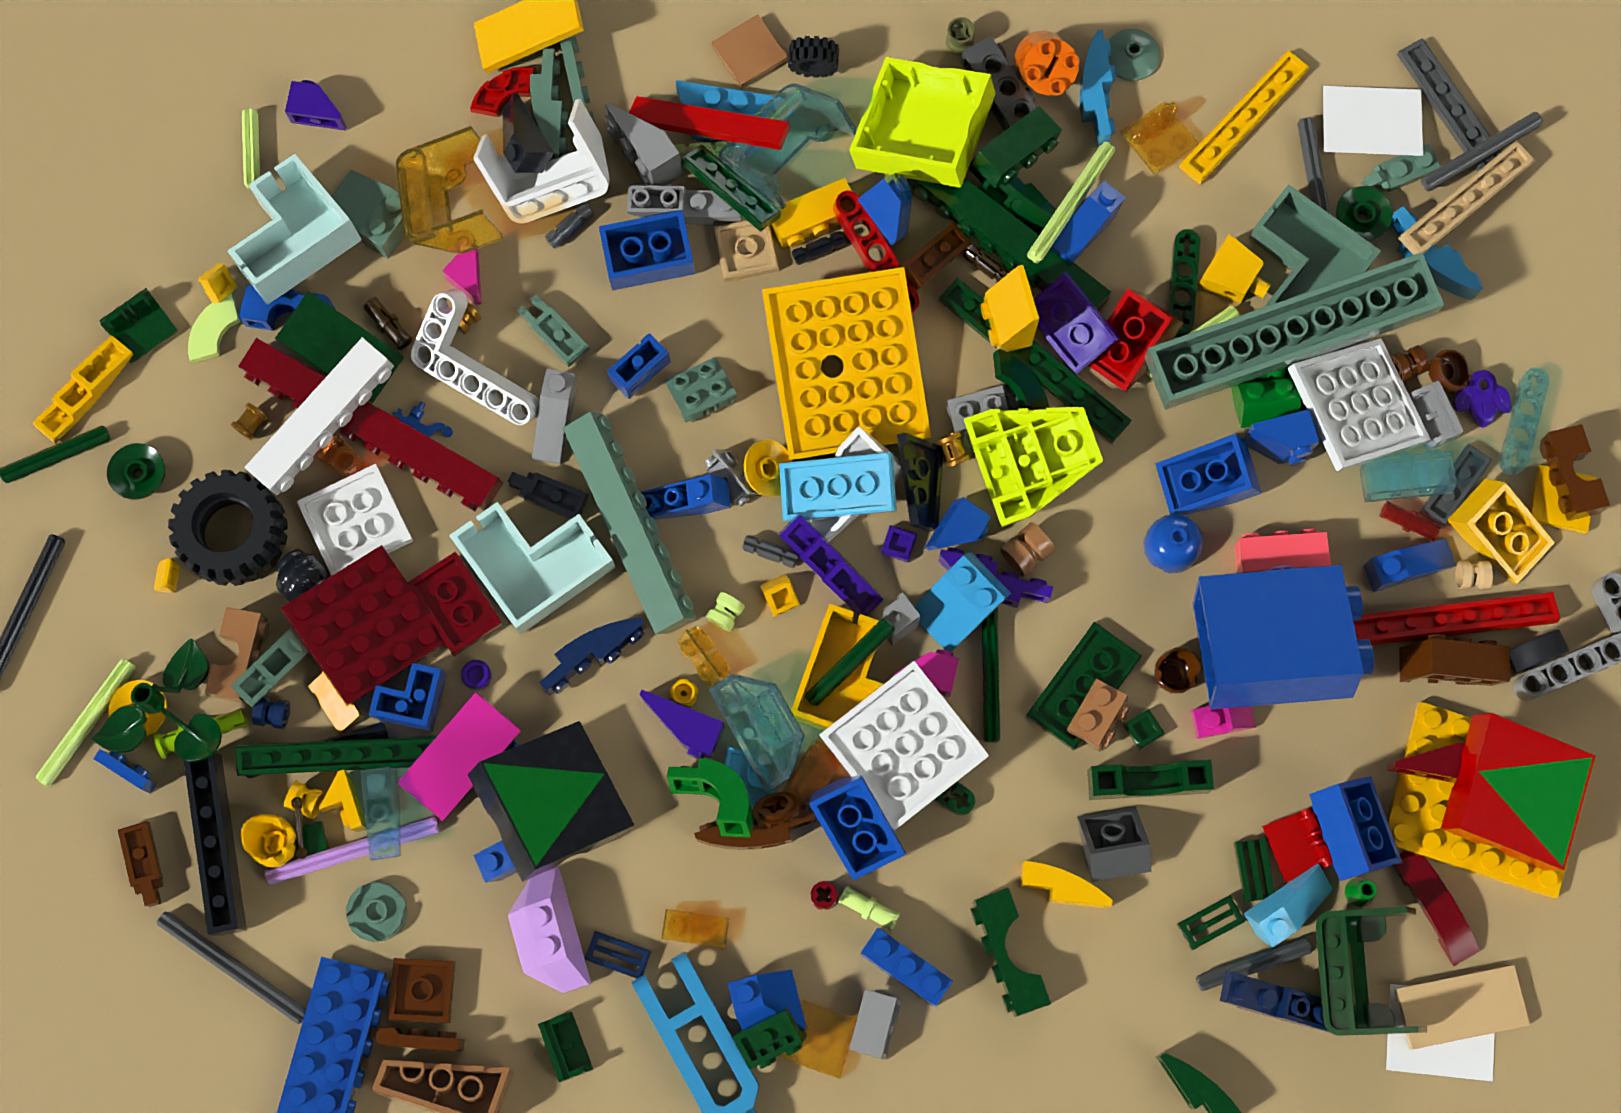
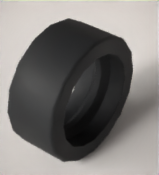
M1558 629L1509 650L1510 662L1515 672L1521 673L1568 652L1569 648Z

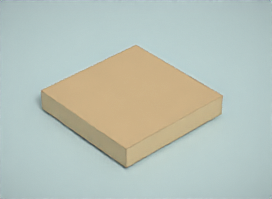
M747 220L713 227L724 282L779 271L770 225L761 232Z

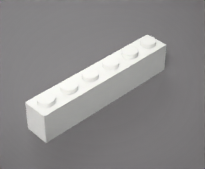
M362 337L244 468L276 495L288 490L293 484V478L297 473L308 468L313 462L315 453L320 448L323 449L329 445L333 439L334 432L339 427L345 426L351 420L353 411L359 405H364L371 398V391L379 383H384L390 377L391 369L394 365Z

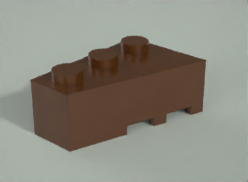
M1433 634L1428 635L1427 640L1399 647L1400 682L1409 683L1411 680L1426 678L1428 683L1437 684L1438 680L1454 681L1458 685L1494 686L1510 682L1509 646L1497 645V641L1482 640L1479 643H1473L1472 639L1468 637L1446 640V635Z

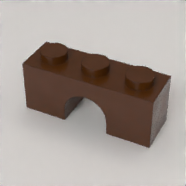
M1582 424L1550 431L1540 440V453L1543 459L1547 460L1550 469L1549 480L1556 487L1559 496L1558 506L1560 511L1565 514L1567 521L1600 514L1610 506L1601 478L1591 481L1583 480L1574 471L1573 462L1582 460L1591 452Z

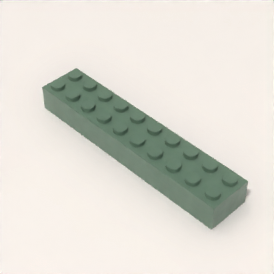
M1423 252L1149 347L1144 358L1166 410L1289 367L1294 363L1311 359L1436 315L1442 309L1444 303Z

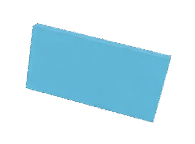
M891 452L779 464L782 515L785 522L791 521L798 513L806 520L897 511L893 453Z

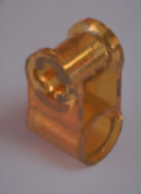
M335 432L329 445L323 449L320 448L315 453L321 461L331 466L343 478H347L363 470L365 467L358 454ZM354 459L351 467L343 468L345 461Z

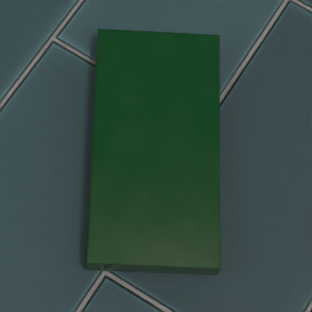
M307 291L275 337L277 341L328 375L363 337L394 365L391 369L390 377L384 383H379L371 391L372 396L368 400L371 404L374 403L404 359L403 355L309 291Z
M1093 622L1026 714V717L1074 751L1082 739L1069 733L1067 728L1095 680L1098 679L1118 690L1142 655L1099 624Z

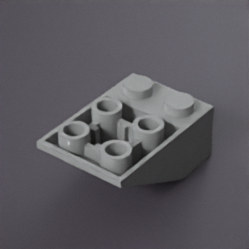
M610 103L605 104L607 116L604 118L609 126L607 128L608 133L615 143L620 141L624 148L622 152L630 165L636 164L639 169L637 174L645 186H666L683 175L680 154L663 130Z

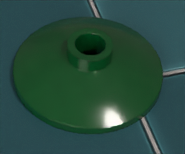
M1359 186L1348 190L1341 196L1336 206V219L1365 240H1373L1383 235L1389 228L1393 218V210L1388 198L1382 192L1372 187ZM1357 214H1364L1366 220L1359 219Z
M141 443L129 444L120 448L111 457L107 466V480L110 487L121 497L131 500L143 499L152 495L161 486L165 477V464L161 455L151 446ZM138 470H143L142 477L135 478V473Z

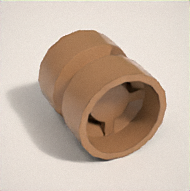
M1032 522L1018 533V539L1011 538L1000 548V552L1006 562L1022 577H1025L1036 568L1037 560L1044 561L1055 551V547L1049 537L1040 527Z

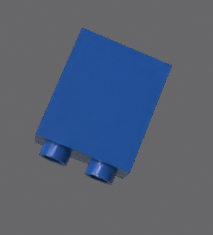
M1342 565L1200 576L1198 578L1192 605L1210 710L1353 698L1362 676L1372 675L1374 655L1369 639L1357 640L1353 621H1361L1363 604L1361 592L1358 586H1346Z

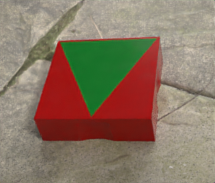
M1494 713L1473 715L1461 755L1460 772L1452 787L1440 829L1477 844L1495 847L1509 857L1542 870H1565L1596 755Z

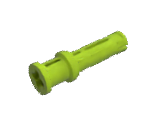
M242 708L214 717L220 726L221 735L248 726V721ZM180 726L177 730L163 735L160 733L154 734L155 744L162 759L168 758L169 754L175 752L174 742L176 736L184 730Z

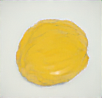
M259 814L251 817L243 824L240 836L241 844L253 861L265 867H281L293 858L296 851L295 840L297 835L295 829L287 820L276 815Z

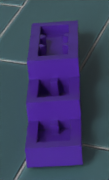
M800 513L779 532V536L800 555V558L857 615L868 616L884 600L867 580Z

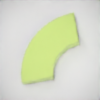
M232 293L221 303H211L196 319L188 341V355L191 363L220 356L219 345L223 335L230 327L240 323L235 298Z

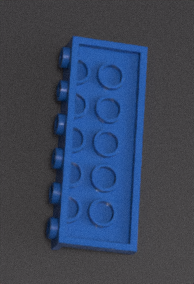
M321 957L277 1113H354L357 1101L352 1100L355 1088H361L365 1075V1070H361L363 1058H369L374 1040L369 1039L372 1027H378L382 1010L377 1008L380 998H386L390 985V980L386 979V972Z

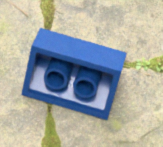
M862 775L838 779L813 793L809 805L852 880L906 855V851Z

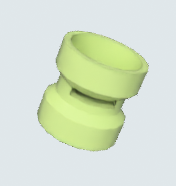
M720 592L716 599L717 604L715 608L709 610L706 619L717 627L731 632L735 625L734 620L736 616L742 614L745 605L734 597Z

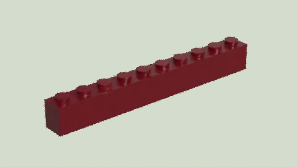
M258 338L254 340L238 365L246 373L244 375L245 379L257 386L261 382L269 386L267 391L283 400L284 396L293 400L291 405L296 409L326 378ZM369 402L359 405L353 411L351 420L345 426L340 427L339 433L353 442L356 438L364 441L363 447L377 456L380 452L390 456L387 460L388 462L400 469L407 466L414 470L412 476L426 484L429 480L438 484L436 490L450 498L453 494L462 498L461 504L476 512L477 508L483 511L488 509L503 485L499 477Z

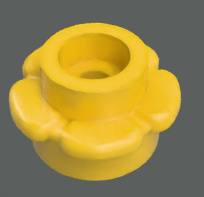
M680 679L671 686L669 695L673 702L690 707L697 701L698 688L695 683H690L687 679ZM682 691H686L687 695L682 696Z

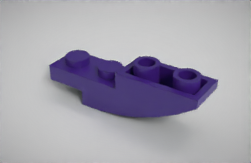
M948 547L947 550L941 549L938 561L948 571L965 554L961 549ZM975 555L1012 593L1001 604L1017 608L1020 598L1048 604L1053 586L1047 585L1045 580L1030 578V581L1018 579L1019 576L1017 574L1005 571L1001 572V574H996L998 562L992 561L993 558L988 555Z

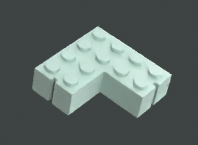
M296 154L274 167L286 187L284 191L280 189L270 171L248 185L272 221L228 250L240 271L267 305L362 240L349 217Z
M498 502L476 516L483 527L482 530L478 532L470 520L449 535L520 635L616 568L612 558L598 539L596 540L593 532L579 514L532 547L528 545Z

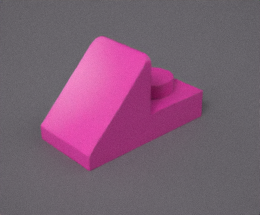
M1210 706L1191 710L1197 739L1256 728L1251 706L1210 710Z

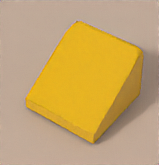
M166 558L159 562L154 590L169 593L176 592L180 565L173 559Z
M786 574L760 585L774 617L800 605L791 581Z

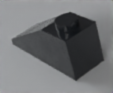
M513 93L503 112V154L515 173H543L554 151L518 93Z

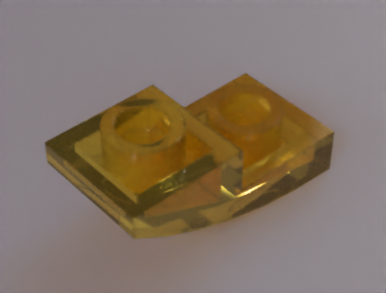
M666 909L661 939L725 948L730 918Z

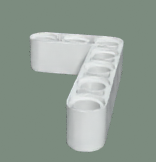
M450 289L436 295L430 304L411 349L413 363L514 424L524 425L537 418L539 398L450 346L467 308L466 295L459 289ZM447 298L452 303V309L447 305ZM437 323L440 325L442 329V334L439 333L437 330ZM426 348L431 352V358L427 355ZM450 362L454 365L455 372L451 370ZM474 376L478 379L479 386L475 384ZM498 390L503 394V400L499 398ZM522 404L527 408L528 415L522 411Z

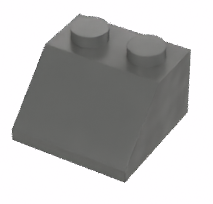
M1136 806L1077 816L1085 861L1092 882L1152 872L1150 843Z

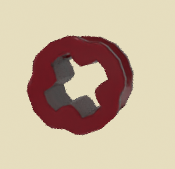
M827 881L815 884L810 894L811 902L819 910H829L837 902V889ZM819 889L822 891L829 889L831 891L829 895L831 901L828 903L825 900L818 902L819 894L817 891Z

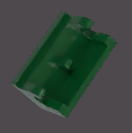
M573 1012L564 1013L538 1024L559 1082L567 1081L594 1070Z

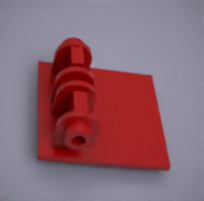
M1312 807L1262 826L1285 883L1295 879L1316 864L1320 865L1321 869L1333 865L1329 848L1322 836L1318 817Z

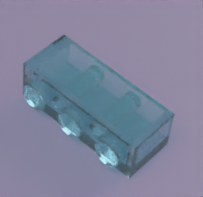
M1433 449L1425 452V454L1413 455L1411 452L1397 454L1395 457H1382L1361 464L1360 467L1364 503L1453 494L1457 484L1451 451L1443 452L1441 449Z

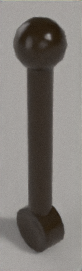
M294 797L291 800V805L295 808L298 848L295 854L298 858L303 859L308 854V849L304 846L301 817L303 800L300 797Z

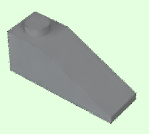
M546 369L539 401L532 454L533 460L561 465L566 442V434L563 427L570 424L578 387L574 373Z

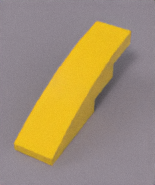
M111 335L70 373L72 379L51 397L53 403L32 422L34 427L56 444L97 402L133 356V352Z

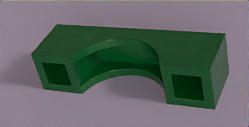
M1211 759L1180 761L1153 766L1100 765L1091 766L1087 770L1089 800L1208 794L1214 790Z
M1009 888L975 899L973 901L974 907L970 908L975 925L981 924L985 936L981 937V942L986 955L991 953L995 965L991 966L996 983L1002 982L1006 994L1002 995V1000L1007 1013L1013 1012L1014 1017L1050 1005L1051 1002L1041 975L1023 972L1008 957L1005 946L1006 934L1011 924L1019 917Z

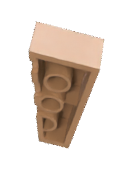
M382 1060L372 1090L378 1095L433 1113H499L513 1071L509 1067L497 1068L477 1065L465 1066L445 1063L433 1064Z

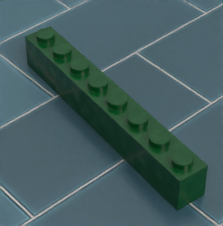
M964 178L961 188L913 179L912 189L921 201H928L935 206L940 216L954 221L966 236L972 235L979 241V245L986 252H993L1000 257L1001 262L1008 269L1013 270L1017 266L1023 265L1031 287H1038L1043 291L1062 273L1067 272L1098 311L1108 301L1111 293L1109 289L1073 262L1070 265L1053 251L1049 250L1044 259L1039 263H1033L1027 257V253L1039 235L966 178Z

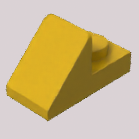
M343 769L337 772L319 810L326 813L343 807L344 810L340 811L344 826L346 828L350 826V830L357 833L368 829L350 773Z

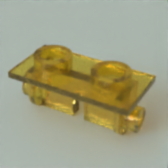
M695 626L690 630L686 629L678 640L681 652L695 665L699 677L713 688L720 677L724 679L731 674L729 670L730 665L719 650L709 655L707 651L715 645L703 629Z

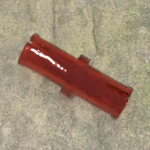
M1389 500L1385 502L1379 515L1380 518L1402 526V530L1406 532L1411 530L1431 541L1436 539L1441 529V524L1419 516L1418 511L1413 509L1411 511L1391 503Z

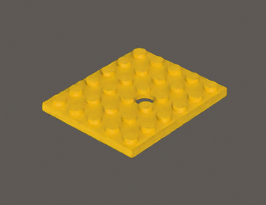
M904 267L762 289L789 461L836 453L839 446L858 426L883 446L897 444V434L907 433L921 439L931 438ZM830 355L840 358L844 366L842 373L835 378L827 377L821 370L822 360Z
M1419 702L1403 759L1461 743L1467 737L1472 717ZM1399 773L1387 816V822L1397 849L1420 854L1427 859L1553 899L1559 897L1565 870H1542L1509 857L1495 847L1477 844L1440 829L1450 793L1455 783Z

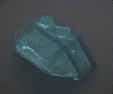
M731 674L711 687L709 691L766 793L792 778L805 734L776 683Z

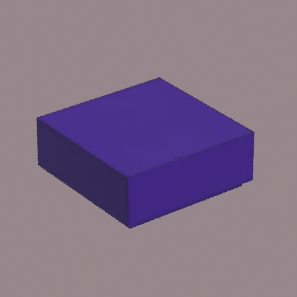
M890 525L881 554L908 563L917 534Z

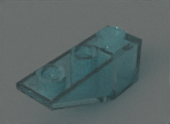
M389 766L360 771L370 861L401 856L400 798L396 769Z

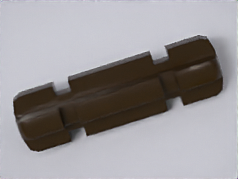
M971 244L964 252L963 256L970 263L974 262L976 264L975 267L989 278H995L997 280L996 283L1010 273L1007 269L1002 270V266L986 253L982 254L980 252L981 249L974 244Z

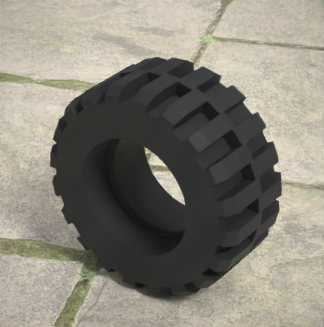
M222 470L220 476L214 471L206 473L205 480L200 481L196 478L190 482L193 487L188 492L184 489L178 495L181 498L179 504L173 503L171 512L175 517L168 520V529L173 532L169 536L170 543L176 548L175 554L189 569L208 582L214 581L216 584L227 586L228 582H231L234 586L243 585L244 579L247 578L253 582L260 578L258 575L260 571L269 572L273 568L270 562L274 558L279 560L283 554L279 547L280 545H286L288 538L284 533V530L288 529V521L283 516L285 513L283 506L266 486L257 478H251L247 473L239 471L235 474L232 470ZM229 505H244L249 508L253 515V526L246 541L231 551H212L205 542L206 525L212 515L219 509Z

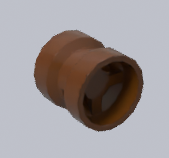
M1419 345L1409 348L1404 354L1399 352L1390 356L1402 382L1410 379L1415 373L1421 375L1429 371L1428 357Z

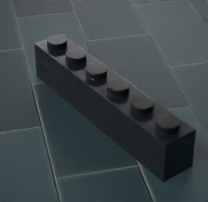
M216 752L213 756L201 761H184L207 933L208 935L218 937L247 931L223 760L222 755Z

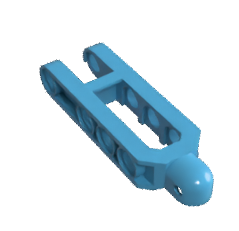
M685 951L671 960L693 998L695 1005L671 1019L661 1001L655 995L645 974L632 981L637 995L702 1113H757L754 1109L759 1084L751 1069L748 1068L731 1033ZM701 1015L742 1087L740 1097L726 1106L715 1104L705 1081L699 1075L689 1052L686 1051L676 1033L678 1028Z

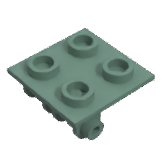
M716 357L665 380V384L681 410L685 423L688 421L693 423L695 422L694 420L703 417V411L710 415L709 408L711 407L716 412L718 411L716 405L722 408L728 404H733V400L737 399V393Z

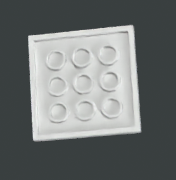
M1381 338L1297 362L1287 368L1306 408L1310 411L1313 423L1337 472L1423 445L1431 440Z
M915 661L819 735L851 777L863 776L894 831L989 756Z

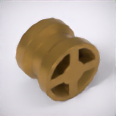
M469 302L458 327L464 334L470 330V325L473 322L477 323L482 319Z

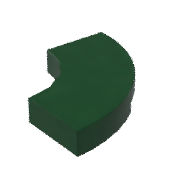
M1001 349L993 353L995 378L1004 382L1013 390L1018 398L1020 408H1028V410L1049 408L1046 394L1033 372L1012 354Z

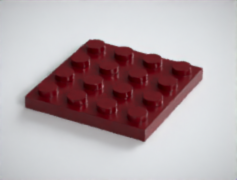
M382 545L281 607V611L347 707L373 691L376 686H381L412 666V663L418 662L445 644L426 615L424 606Z

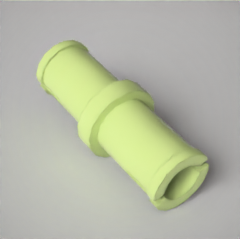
M848 885L838 902L862 914L861 918L865 920L869 918L890 931L894 929L900 917V913L878 903L877 898L873 896L869 898Z

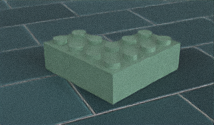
M1289 184L1273 203L1272 207L1268 209L1256 224L1249 237L1250 240L1293 270L1265 307L1367 272L1381 252L1377 247Z

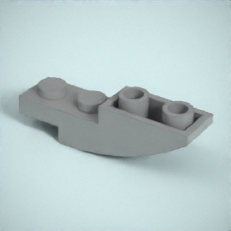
M629 185L627 214L648 217L682 210L685 224L715 225V221L741 222L742 216L713 191L686 190L684 186Z

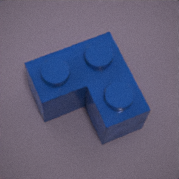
M412 663L405 691L381 686L375 687L369 715L375 720L433 732L447 675L442 669Z

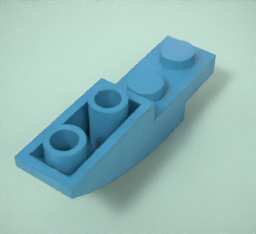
M1103 30L1096 32L1089 47L1082 72L1079 93L1081 123L1093 121L1097 147L1102 145L1103 142H1109L1111 135L1115 133L1114 120L1112 117H1108L1107 109L1110 108L1108 93L1110 92L1112 82L1116 81L1114 65L1109 64L1108 56H1111V47L1109 40L1104 38Z
M1403 206L1392 215L1393 218L1390 226L1400 236L1415 224L1418 219ZM1403 243L1397 248L1398 253L1403 258L1413 255ZM1435 244L1423 254L1435 284L1440 288L1469 300L1474 299L1483 289L1477 274L1466 267L1460 253L1452 249L1449 244H1446L1441 249H1438Z

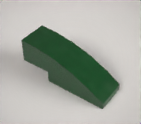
M1160 1053L1155 1056L1190 1109H1197L1203 1105L1207 1113H1241L1231 1098L1216 1083L1196 1068L1166 1053Z

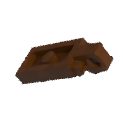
M145 821L119 829L118 835L130 886L134 888L135 894L142 893L144 906L150 908L160 905L161 899L158 888L163 887V875L150 822Z

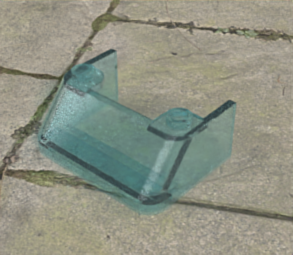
M793 83L783 87L755 115L789 122L791 128L782 149L777 150L728 141L720 150L719 158L775 207L783 210L786 204L777 192L780 182L774 175L809 140L826 142L833 137L837 130L855 136L857 129L839 99Z

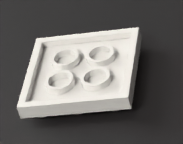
M376 464L297 501L331 576L380 545L383 546L387 553H390L413 542Z

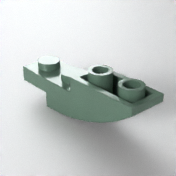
M544 48L541 74H530L531 102L537 125L554 151L552 158L556 159L561 157L562 154H567L568 141L567 137L563 136L564 128L569 127V111H565L562 101H559L560 87L556 85V76H561V59L556 58L554 49Z
M291 627L230 686L250 707L258 702L309 652L294 628Z

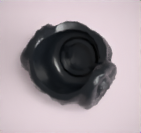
M301 549L288 552L276 565L278 572L276 586L288 602H291L329 578L324 565L315 556L304 553Z

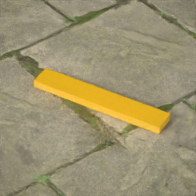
M1288 50L1180 163L1179 168L1201 185L1306 74L1310 67Z

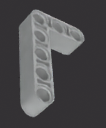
M1611 572L1594 582L1591 590L1593 598L1613 636L1519 676L1513 683L1514 694L1523 701L1534 700L1621 663V618L1618 614V609H1621V574ZM1605 582L1613 586L1614 594L1607 592ZM1606 646H1609L1614 651V659L1607 656L1605 652ZM1579 657L1584 658L1588 662V670L1581 668L1578 662ZM1553 668H1556L1561 672V681H1558L1553 677ZM1526 679L1533 681L1536 687L1535 692H1531L1526 688Z

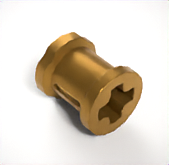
M248 402L245 405L247 409L237 422L233 421L231 423V426L244 437L252 440L255 430L262 421H267L269 417Z
M956 431L937 439V443L942 446L947 459L945 462L946 467L955 466L970 459V455L965 452L960 439L962 436L961 431Z

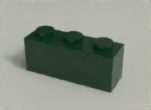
M1038 106L978 150L973 166L995 189L1002 183L1009 184L1017 177L1021 169L1024 167L1026 169L1031 168L1038 161L1041 154L1044 152L1049 154L1058 146L1059 142L1057 139L1062 129Z

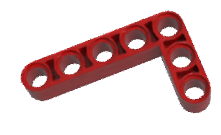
M849 190L841 192L834 202L833 211L868 272L899 268L901 265L877 225L857 200L859 196ZM843 200L851 201L854 205V210L850 212L843 211L840 207V202ZM858 224L865 225L868 229V235H857L854 226ZM873 248L879 249L883 254V259L879 261L873 260L869 255V250ZM906 279L909 299L912 302L911 313L913 314L919 306L920 299L913 285Z

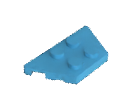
M676 80V90L681 104L769 118L773 111L781 105V97ZM691 135L692 140L711 143L725 141ZM725 141L729 146L741 148L749 146L748 144Z

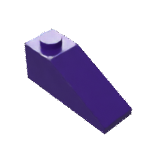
M641 689L639 695L643 702L685 749H688L687 754L696 759L704 757L712 759L725 728L724 722Z

